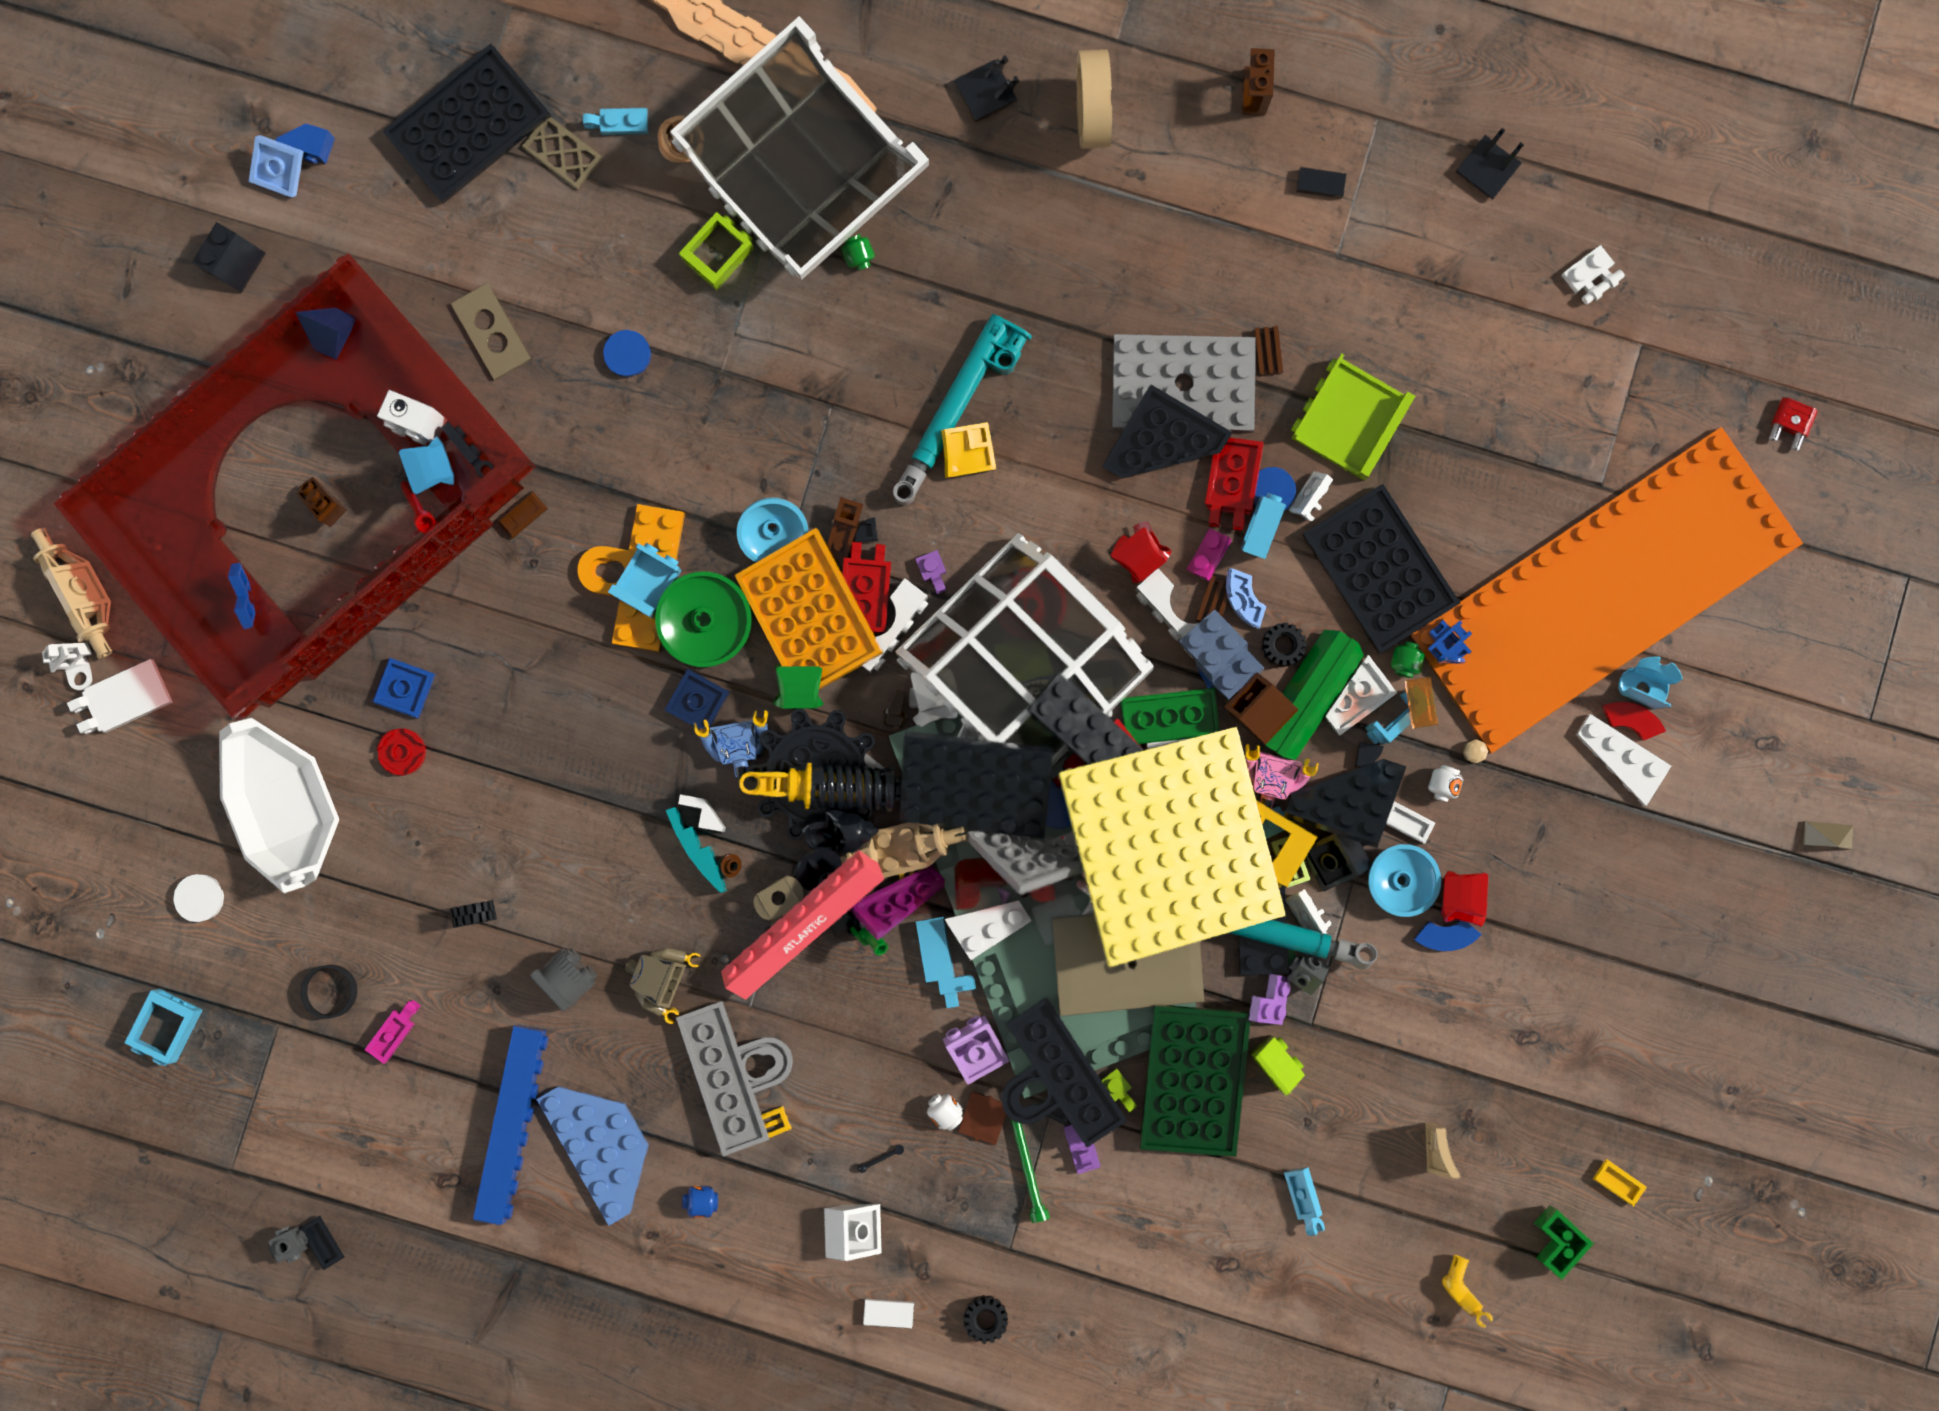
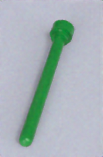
M1011 1119L1032 1203L1031 1212L1029 1213L1031 1223L1042 1222L1050 1219L1049 1211L1041 1203L1022 1124Z

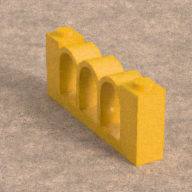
M1256 800L1262 824L1265 819H1268L1290 832L1278 855L1272 861L1278 887L1281 888L1282 885L1288 887L1316 841L1317 836Z

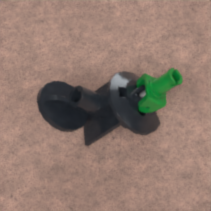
M814 848L799 859L795 868V877L803 888L812 891L828 878L831 873L836 871L842 865V861L837 852L831 848ZM869 892V893H868L867 895H865L864 897H866V896H868V895H870V894H872V893H874V892ZM850 909L830 926L833 935L841 941L858 940L863 946L870 945L878 956L883 955L888 950L889 946L881 937L877 941Z

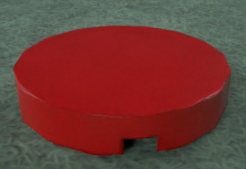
M398 728L388 731L382 736L377 746L379 764L385 771L393 775L406 776L414 773L422 766L426 757V747L423 739L418 733L410 729Z

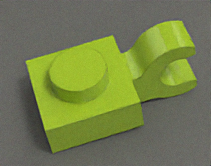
M1117 1068L1101 1080L1114 1101L1120 1099L1129 1112L1137 1107L1127 1094V1091L1132 1087Z

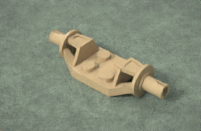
M46 528L33 531L31 536L40 550L35 554L33 560L35 563L40 564L46 580L51 584L68 615L71 626L78 634L76 637L77 641L80 643L89 641L98 659L109 656L113 651L103 635L110 629L108 620L111 601L90 562L68 551L65 544L54 545ZM60 557L68 564L58 565L55 559ZM97 615V625L91 626L89 619Z
M907 822L879 829V832L866 844L865 849L860 851L879 864L883 877L886 878L930 867L941 856L948 854V845L967 841V834L958 836L960 833L967 832V829L961 827L945 831L942 826L937 824L925 825ZM924 832H934L932 834H924ZM856 852L846 853L845 856H841L842 864Z

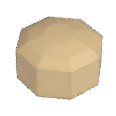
M1472 740L1465 744L1462 752L1467 761L1475 764L1486 759L1488 749L1484 742Z

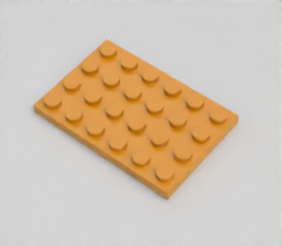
M817 528L735 575L781 666H820L822 668V676L819 690L883 654L878 641Z

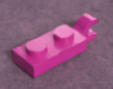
M412 1000L406 1004L401 1013L393 1010L365 1048V1051L383 1064L387 1063L415 1025L410 1018L418 1011L421 1005Z

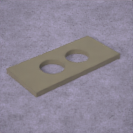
M488 283L450 303L494 380L531 360ZM484 310L490 311L494 315V324L487 330L478 329L475 325L476 315ZM496 333L505 335L508 341L506 349L500 353H494L488 348L489 338Z

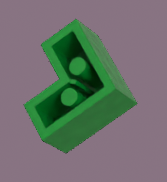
M1550 1205L1534 1222L1551 1239L1536 1259L1562 1280L1594 1243L1561 1212Z

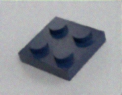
M687 669L665 711L692 726L696 723L699 729L705 728L704 720H707L710 729L730 692Z

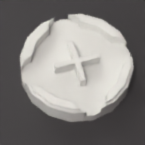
M194 874L186 877L178 884L174 892L173 901L181 917L193 922H203L219 913L223 906L224 893L216 879L209 875Z

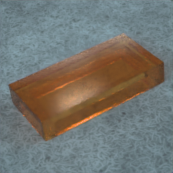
M1431 677L1406 680L1405 686L1412 729L1438 725Z

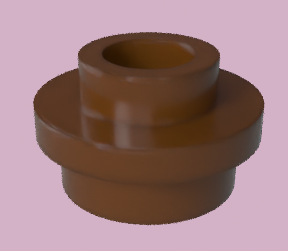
M726 854L718 862L719 871L725 877H735L741 870V859L735 854Z

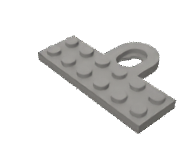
M723 1001L676 1017L722 1156L769 1140L770 1138L754 1093L775 1086L789 1076L793 1067V1056L789 1047L780 1039L773 1037L761 1038L738 1047ZM753 1054L772 1055L775 1059V1065L764 1076L755 1078L748 1074L746 1062Z

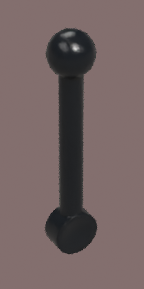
M898 1144L894 1150L866 1164H859L857 1169L860 1173H864L867 1168L895 1154H902L904 1147Z

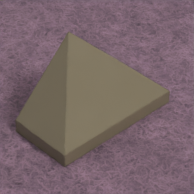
M1804 821L1802 845L1852 849L1853 825Z

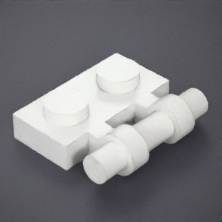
M1601 245L1561 275L1575 293L1582 288L1586 291L1587 294L1582 297V301L1586 305L1593 300L1597 301L1600 299L1602 293L1609 288L1613 289L1616 287L1619 281L1625 277L1620 269L1615 273H1610L1608 269L1615 263ZM1600 276L1603 282L1595 286L1591 281Z

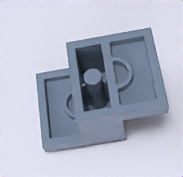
M1215 609L1179 641V644L1196 660V668L1228 701L1256 673L1260 674L1264 670V667L1248 652V643Z

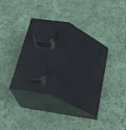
M216 222L192 263L204 272L242 293L266 253L237 233Z
M1329 833L1315 841L1305 857L1323 892L1361 875L1371 868L1372 865L1360 842L1333 833Z

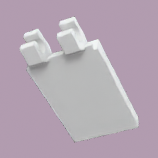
M149 659L85 688V691L82 692L83 697L76 698L68 702L67 705L70 711H75V713L89 708L93 718L76 724L81 734H89L96 730L105 733L110 732L173 702L155 661Z

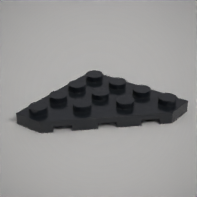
M1150 384L1102 467L1124 479L1170 465L1196 460L1204 456L1221 453L1233 432Z
M1381 759L1292 793L1284 817L1378 848L1407 766Z

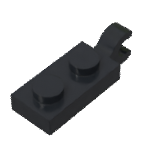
M447 422L441 427L467 461L475 468L480 478L483 480L487 479L483 474V470L486 467H489L493 472L497 471L491 462L482 461L479 457L482 454L474 443L469 445L465 440L468 435L459 425L454 427L450 422Z

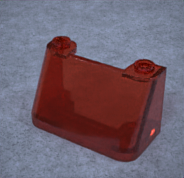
M985 858L960 860L954 867L956 910L969 909L976 906L980 900L979 888L1010 884ZM1051 883L1031 890L1030 895L1039 902L1055 901L1054 885Z

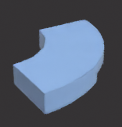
M1229 568L1226 577V590L1229 602L1234 612L1242 621L1255 629H1259L1266 606L1259 602L1253 593L1251 586L1252 576Z

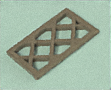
M551 117L536 128L522 145L525 151L577 190L603 158ZM550 123L558 129V133L545 135L544 128ZM569 137L577 143V148L564 150L563 138ZM559 138L560 150L547 152L545 140ZM534 141H541L543 152L536 153L530 148L531 144ZM582 152L590 153L595 157L594 160L589 164H583ZM578 153L579 165L566 166L565 154ZM561 155L562 167L556 168L548 162L547 157ZM580 170V177L574 182L567 176L566 171Z

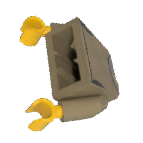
M664 948L653 951L650 956L642 955L639 962L633 959L629 960L626 964L625 972L633 975L630 987L635 990V996L642 1008L658 1016L663 1015L665 1021L669 1024L675 1023L667 1015L670 1012L679 1015V1011L674 1007H670L686 968L683 962H688L690 966L697 967L699 965L691 964L690 958L693 955L701 956L698 953L687 955L685 951Z

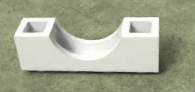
M1157 569L1135 589L1138 593L1136 597L1144 606L1148 604L1154 610L1152 615L1160 623L1164 621L1170 628L1168 630L1169 634L1178 641L1199 623H1186L1174 614L1170 605V595L1174 585Z
M905 578L890 597L896 609V617L892 627L883 635L875 637L883 654L861 666L869 673H872L873 670L878 671L886 661L883 659L888 650L891 653L900 642L897 638L902 632L906 634L914 624L912 621L916 613L921 615L929 604L926 602L928 595Z

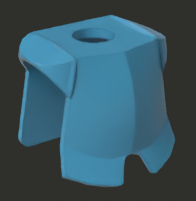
M437 436L428 446L406 448L399 451L414 494H418L440 482L454 485L455 474L453 473L444 444Z

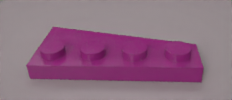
M932 866L924 868L862 898L850 908V911L878 941L945 886V879Z

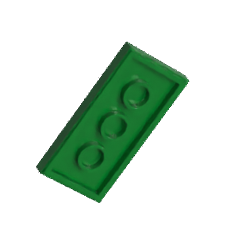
M1215 688L1127 697L1120 702L1122 723L1138 744L1190 739L1220 731Z

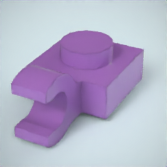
M938 550L916 558L924 582L932 580L937 595L945 592L946 588L941 575L946 574V570Z

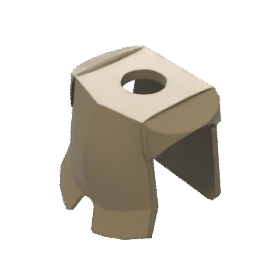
M795 875L784 876L756 894L754 897V907L759 916L764 920L770 921L773 926L805 898L804 890L795 878ZM781 891L785 894L786 899L782 905H775L772 902L774 892Z

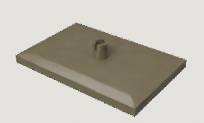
M1095 914L1052 918L1060 1016L1154 1007V1005L1204 1002L1200 941L1108 967Z

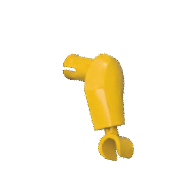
M1454 1254L1449 1273L1445 1277L1443 1276V1286L1455 1302L1470 1316L1476 1315L1477 1324L1485 1328L1486 1325L1482 1323L1481 1316L1485 1315L1492 1321V1315L1489 1312L1481 1311L1483 1305L1469 1291L1464 1281H1462L1469 1260Z

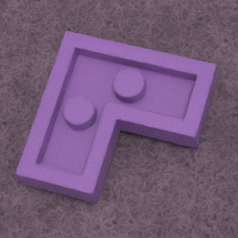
M1270 974L1266 998L1257 996L1252 998L1249 1015L1250 1021L1283 1025V1019L1286 1016L1287 996L1290 992V981L1287 979V976Z

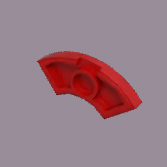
M1613 702L1602 705L1610 727L1622 726L1630 728L1638 734L1642 741L1666 732L1661 721L1651 711L1638 704Z

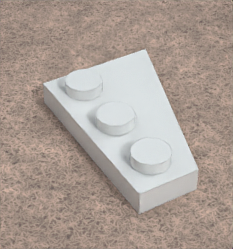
M1367 655L1324 717L1337 735L1340 736L1397 694V692L1371 657Z
M1019 900L945 919L970 960L1032 921Z

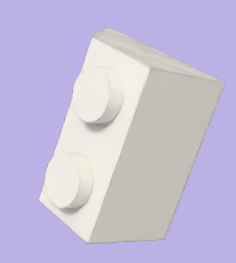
M880 1204L840 1205L824 1208L826 1258L847 1261L881 1254Z

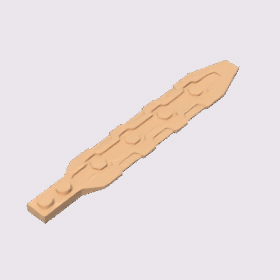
M650 0L669 12L678 30L697 41L705 42L722 52L724 57L736 64L745 65L776 37L775 34L763 28L762 24L722 4L721 0ZM791 41L762 66V69L774 86L777 88L781 87L800 99L822 80L804 51L801 50V47ZM835 68L875 112L877 110L876 107L851 77ZM828 86L807 104L825 116L868 123L856 109L849 106L847 108Z

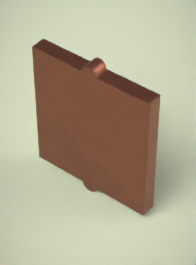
M971 1092L958 1132L975 1138V1141L982 1140L996 1145L1006 1117L1002 1102L993 1099L991 1095L987 1097Z

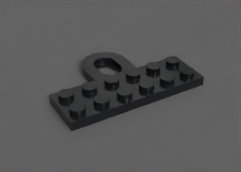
M1047 997L1006 1023L1032 1063L1030 1067L1010 1079L1002 1091V1106L1010 1119L1020 1124H1032L1060 1107L1086 1148L1127 1122L1120 1108ZM1032 1081L1043 1082L1048 1089L1046 1099L1038 1105L1022 1106L1019 1103V1096L1024 1092L1026 1085Z

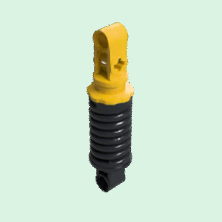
M808 763L805 771H796L795 768H790L789 774L784 772H748L741 777L739 784L741 790L747 794L773 797L787 796L789 802H794V800L804 801L805 809L814 807L815 802L818 803L819 808H824L826 801H828V808L830 809L835 807L836 802L838 809H843L846 802L847 809L851 810L855 802L857 810L863 808V803H865L866 810H871L874 800L873 809L875 811L883 810L892 813L894 802L901 801L902 779H896L894 767L883 768L880 772L877 767H873L870 770L868 767L860 769L858 766H855L851 769L850 766H845L842 770L840 765H836L834 769L831 765H826L823 769V766L820 764ZM748 776L755 777L758 781L756 789H745L743 785L744 779ZM775 778H776V790H774V779H775Z

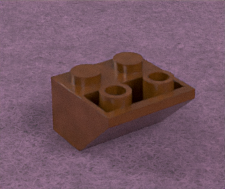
M1256 673L1224 706L1237 723L1265 745L1298 711L1295 705L1259 673Z

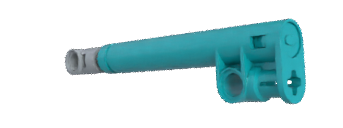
M991 314L920 440L918 448L915 449L911 456L914 460L912 465L907 466L899 482L894 486V499L899 505L908 506L914 501L915 495L926 477V469H932L936 462L935 459L938 458L943 449L941 430L955 428L987 369L990 368L1002 375L1012 373L1021 356L1020 351L1026 340L1030 341L1032 339L1030 333L998 315ZM1006 357L1009 358L1012 363L1009 366L1004 367L1001 366L998 361L1001 358ZM902 488H906L911 492L910 496L906 499H902L897 495L898 491Z
M1268 920L1227 932L1309 955H1317V957L1325 959L1327 955L1334 956V960L1352 964L1360 970L1370 968L1377 958V950L1370 943L1358 944L1343 939L1335 941L1331 940L1332 935L1320 934L1317 931L1275 920ZM1359 952L1367 953L1370 957V960H1362L1359 956Z

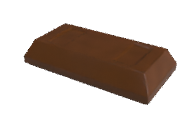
M532 491L502 516L497 523L513 539L548 508Z

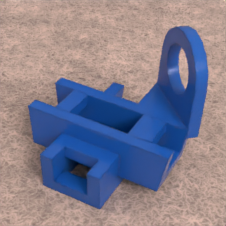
M1442 620L1437 627L1429 632V636L1435 642L1427 649L1438 660V663L1464 664L1465 659L1462 657L1472 652L1463 642L1472 633L1470 631L1466 632L1460 626L1462 624L1461 621L1456 622L1450 628Z

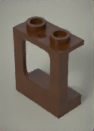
M1251 48L1250 66H1245L1243 73L1242 115H1266L1273 97L1275 49Z

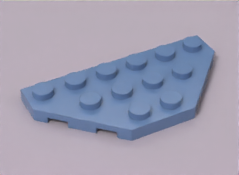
M561 1086L536 1099L608 1226L630 1214L649 1144L626 1104Z

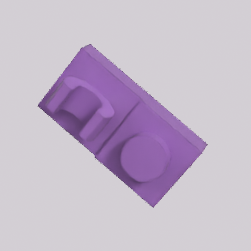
M1071 1124L1063 1126L1077 1174L1100 1168L1094 1144L1086 1148Z

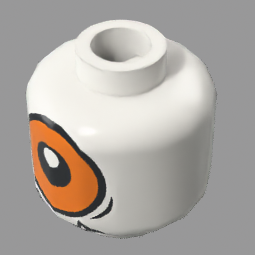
M1441 765V768L1433 771L1428 789L1435 794L1434 799L1448 802V799L1458 798L1463 784V777L1459 775V770Z
M937 1094L928 1102L930 1106L927 1110V1116L939 1129L952 1130L962 1121L963 1108L952 1095L944 1094L940 1096V1094Z

